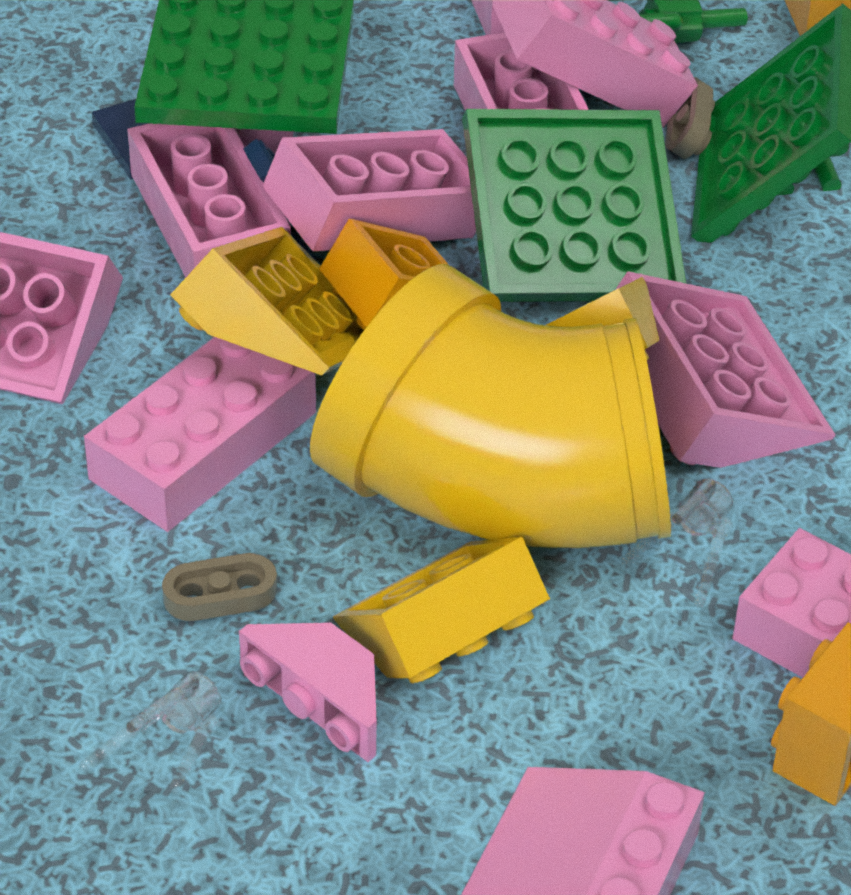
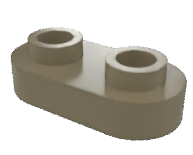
M694 77L698 86L680 109L669 119L667 124L665 147L682 159H687L693 154L699 155L702 153L712 136L709 128L711 113L715 106L713 88L697 77Z
M243 553L177 565L167 572L162 582L164 606L172 616L185 621H197L262 609L268 606L277 594L276 568L269 559L254 553ZM244 586H254L250 588L241 589ZM189 595H197L196 597H186Z

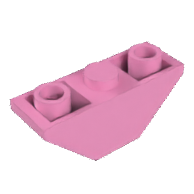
M332 623L247 624L239 630L240 667L250 682L258 687L267 685L283 698L285 705L292 714L300 719L309 717L325 729L330 741L341 751L349 752L352 750L367 762L376 756L374 654Z

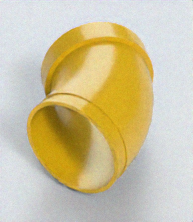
M438 264L411 279L373 318L342 362L318 410L310 438V456L314 464L362 497H372L380 494L403 509L446 528L487 540L522 536L526 546L549 548H590L636 543L637 539L656 536L658 539L671 537L669 498L659 426L645 349L636 318L625 319L623 323L605 326L600 323L575 327H558L527 322L501 312V303L496 295L448 264Z

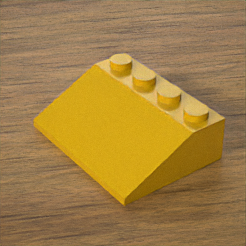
M282 226L212 248L170 294L180 305L179 312L181 316L195 329L204 330L208 335L319 375H324L340 367L364 331L356 322L357 316L348 304L333 294V286L319 270L320 265Z

